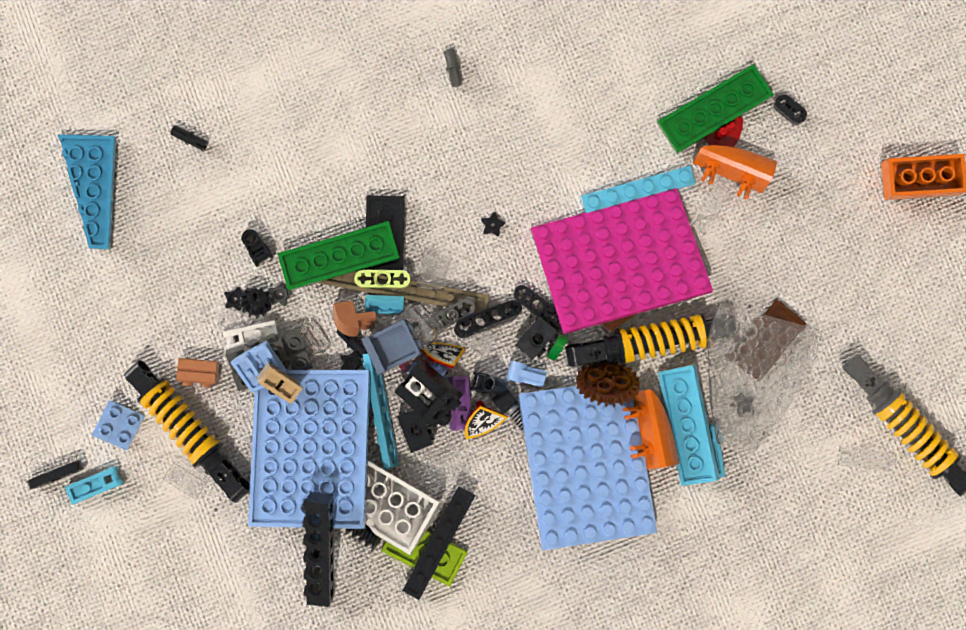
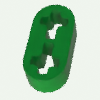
M560 333L546 357L555 362L569 338Z

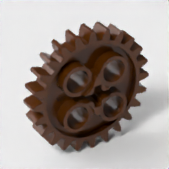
M602 360L600 363L593 362V365L587 363L586 367L582 366L581 371H578L576 384L579 394H584V399L590 397L591 403L597 401V405L604 403L605 407L608 404H612L615 407L616 403L623 406L624 402L630 403V399H635V395H638L640 387L639 377L636 376V372H631V367L625 368L626 364L618 365V361L615 363H605Z

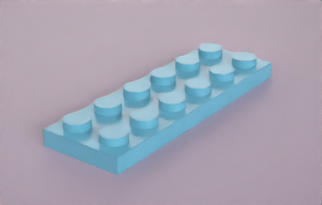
M696 365L658 372L666 414L678 451L680 464L677 465L681 486L720 480Z

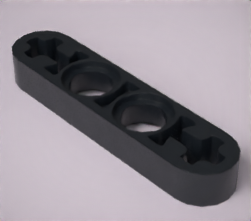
M509 300L461 318L457 321L454 332L460 338L473 336L518 318L522 311V306L516 300ZM492 313H499L501 319L493 318ZM480 318L484 320L485 325H478L475 319ZM461 325L463 328L468 327L467 330L460 329Z

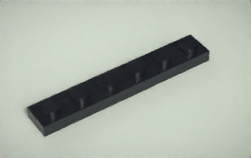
M458 486L402 590L403 592L420 600L476 495Z

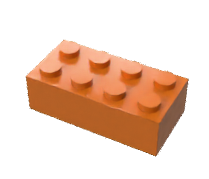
M965 154L888 158L881 163L884 200L960 196L966 193Z

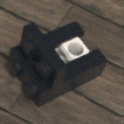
M423 359L413 367L408 377L394 391L422 416L421 420L416 424L422 430L427 424L430 427L431 425L436 427L439 423L444 424L450 417L448 412L451 409L455 411L462 403L459 399L464 395Z

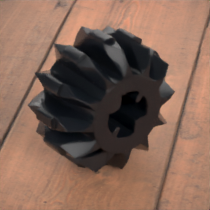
M255 285L252 289L247 287L240 295L239 307L243 308L242 313H249V318L255 315L256 319H258L260 315L264 317L271 310L272 297H269V291L263 292V286L260 289H257Z

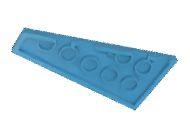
M57 134L63 149V157L68 167L67 171L74 196L78 203L79 214L83 221L88 246L90 249L110 250L116 137Z

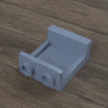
M402 319L396 324L361 339L378 375L422 355L420 350L423 347L419 339L415 340L412 334L415 330L410 321L406 322L405 319Z

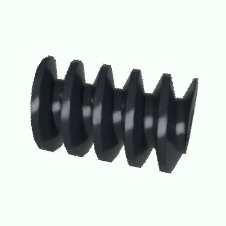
M366 523L365 529L346 528L345 534L352 531V539L359 536L358 543L365 540V548L372 545L371 552L375 550L382 540Z

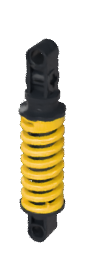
M698 313V315L690 316L689 320L685 317L680 318L678 322L675 319H671L668 324L665 321H661L658 326L655 323H650L648 328L645 325H640L638 330L635 327H630L628 333L625 329L617 328L615 329L614 336L608 337L605 335L601 340L570 344L565 346L568 366L570 367L602 360L612 362V360L619 359L621 364L624 365L625 363L634 362L636 360L635 355H639L641 360H645V353H649L651 358L656 357V351H659L661 356H665L668 349L671 354H675V345H679L681 352H686L685 343H689L690 349L693 351L696 350V342H698L699 347L709 349L710 340L735 337L737 333L733 315L706 320L703 313ZM593 348L597 349L595 355H592L591 353L593 351Z
M137 360L124 373L125 379L140 394L137 402L145 409L150 408V416L156 417L157 424H163L162 429L164 432H170L169 437L171 440H177L176 446L183 448V454L188 457L194 468L202 466L206 475L212 477L232 502H239L250 491V483L230 463L229 457L226 454L223 455L220 450L223 443L215 439L214 434H211L209 437L205 434L209 428L207 426H204L202 429L199 427L202 420L200 418L195 421L192 419L195 416V412H186V409L189 407L187 403L182 404L180 407L176 405L182 400V397L177 395L173 399L170 398L175 389L171 387L166 377L159 380L145 362Z

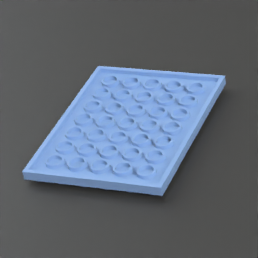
M287 370V374L299 381L303 388L292 404L266 388L254 392L248 526L303 528L305 511L302 510L303 500L312 491L334 494V528L365 529L370 371Z
M577 386L518 394L541 550L657 533L645 456L635 459L630 456L638 452L637 450H629L631 446L642 445L637 418L624 419L623 416L631 414V412H622L624 407L634 406V401L630 399V403L624 402L623 406L616 403L615 407L612 404H608L605 407L604 403L597 405V401L590 402V397L584 399V394H579Z

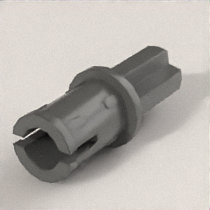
M455 49L445 50L443 53L451 86L459 87L462 85Z

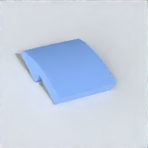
M268 341L249 349L231 361L232 366L251 393L265 388L258 383L257 376L267 362L287 374L286 368Z

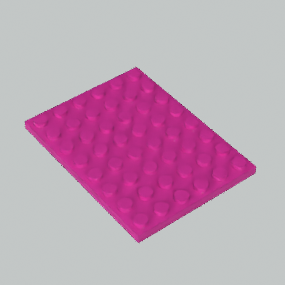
M677 188L531 228L563 335L713 292Z

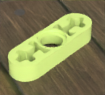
M360 270L354 277L355 283L361 288L403 289L411 283L409 273L404 270ZM362 274H365L367 278H372L371 274H375V285H371V280H367L365 284H362L358 278L362 277ZM380 274L388 276V282L384 285L379 284L377 281ZM390 274H394V278H400V275L404 274L407 281H404L402 285L399 281H394V285H390L392 282Z

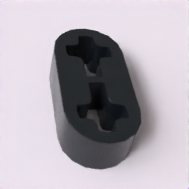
M783 94L775 99L774 109L791 124L800 125L806 120V110L790 96ZM785 100L786 106L780 107V101ZM794 113H801L800 118L796 120Z

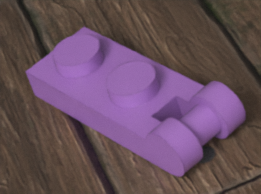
M468 376L448 377L449 382L464 394L459 399L462 403L455 411L451 409L452 420L450 428L452 431H459L460 429L464 431L465 423L471 414Z

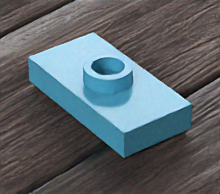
M366 295V312L404 314V296Z

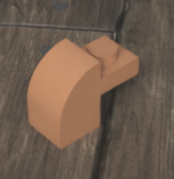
M353 301L333 304L332 315L334 323L341 333L357 337L359 329L368 330L375 326L377 318L375 311L356 314Z

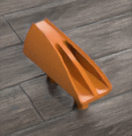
M710 145L701 147L693 164L705 168L701 180L704 182L707 176H709V185L713 184L716 174L741 184L737 196L739 197L744 190L743 199L746 200L749 198L751 189L760 193L764 192L773 178L777 161L739 148Z
M651 389L639 391L633 400L634 406L624 407L622 412H631V414L623 416L624 419L637 418L642 445L630 447L629 450L638 451L630 456L633 459L645 456L647 469L680 464L673 431L661 401Z

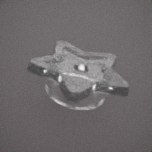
M391 381L388 382L389 390L386 392V396L392 398L395 405H398L401 398L394 391L403 381L398 384Z

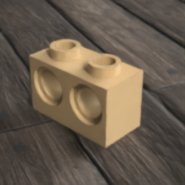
M267 362L257 376L260 385L290 404L293 403L303 389L299 381Z

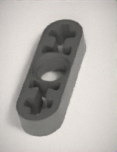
M466 296L437 312L428 319L427 329L432 333H439L457 323L461 318L471 315L477 308L476 300ZM465 302L466 304L470 303L472 305L470 307V310L469 308H465L464 310H462V312L460 311V308H462L465 305ZM447 311H454L457 315L456 319H449ZM443 318L444 321L439 326L432 325L434 321L438 322Z

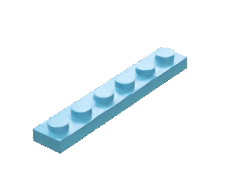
M691 166L586 194L581 196L585 213H589L677 188L678 190L693 186L696 182Z
M368 353L363 354V367L365 370L370 371V405L373 408V422L376 426L377 443L381 451L380 460L384 469L399 466L383 374L378 375Z

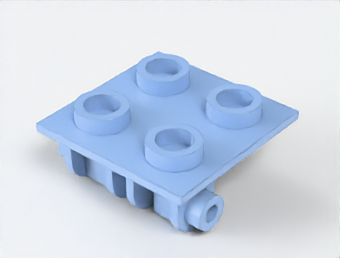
M109 400L91 436L128 450L145 415L126 408L118 402Z

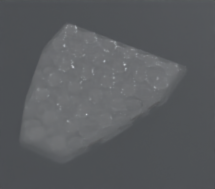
M717 302L707 345L709 397L718 444L756 452L761 442L769 436L768 432L774 424L777 425L782 420L794 400L792 397L798 388L801 389L804 384L802 381L806 374L812 371L823 333L822 330Z

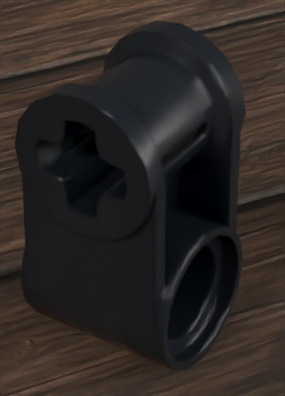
M253 229L243 232L242 242L256 267H259L263 261L274 258L258 232ZM250 234H255V242L248 243L247 237Z
M473 371L474 379L469 390L494 395H502L506 391L507 384L504 379Z

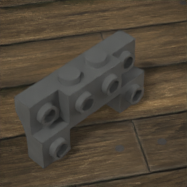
M300 327L279 334L272 333L263 339H253L247 342V344L226 350V357L238 391L248 389V387L232 366L231 361L268 341L282 363L290 361L293 370L313 368Z

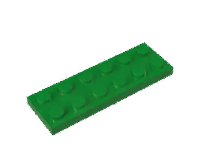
M752 64L657 121V124L676 154H679L731 121L769 100L774 94L756 66Z
M389 221L277 253L288 291L400 259Z

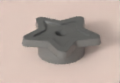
M283 282L276 288L268 289L272 295L271 304L279 302L284 307L287 305V298L293 294L292 291L285 289Z

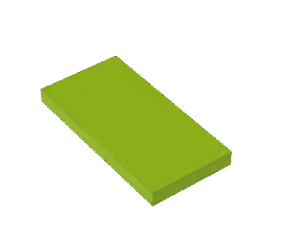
M427 530L411 555L387 541L381 551L415 568L433 533ZM450 542L432 578L450 587L468 551Z

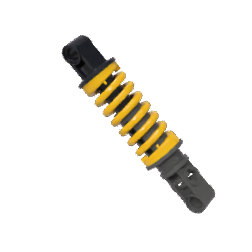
M858 354L852 357L842 368L868 394L866 399L874 404L871 412L878 416L882 422L887 419L890 421L887 424V428H896L894 431L895 437L904 436L901 439V444L906 445L909 443L908 451L910 453L918 449L920 450L915 455V459L919 461L925 457L927 458L922 463V467L930 469L929 474L932 479L942 476L960 497L966 493V472L957 464L962 455L954 448L948 447V441L941 439V434L938 431H934V426L927 423L925 416H919L920 411L918 408H912L913 403L910 400H905V394L901 388L893 390L889 387V382H882ZM866 377L872 378L870 380L872 383L871 385L865 384L867 382L865 379Z

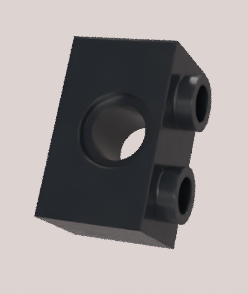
M541 313L515 346L532 360L536 356L540 358L547 350L544 346L548 341L552 344L558 337L556 332L559 328ZM534 334H541L544 338L543 342L535 341Z
M413 410L397 416L411 453L433 445L432 440H435L432 429L428 430L427 426L424 427L422 433L418 436L412 433V427L422 418L418 412Z

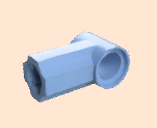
M511 361L506 379L543 388L547 372L528 367L520 362Z

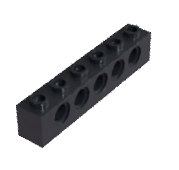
M310 491L302 504V510L305 511L303 518V528H305L303 546H306V551L303 555V562L306 563L303 579L306 580L304 596L306 597L307 605L330 607L334 598V494Z

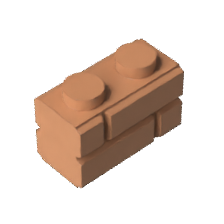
M179 358L176 381H181L183 386H193V383H201V387L212 388L213 384H219L221 363L219 361Z

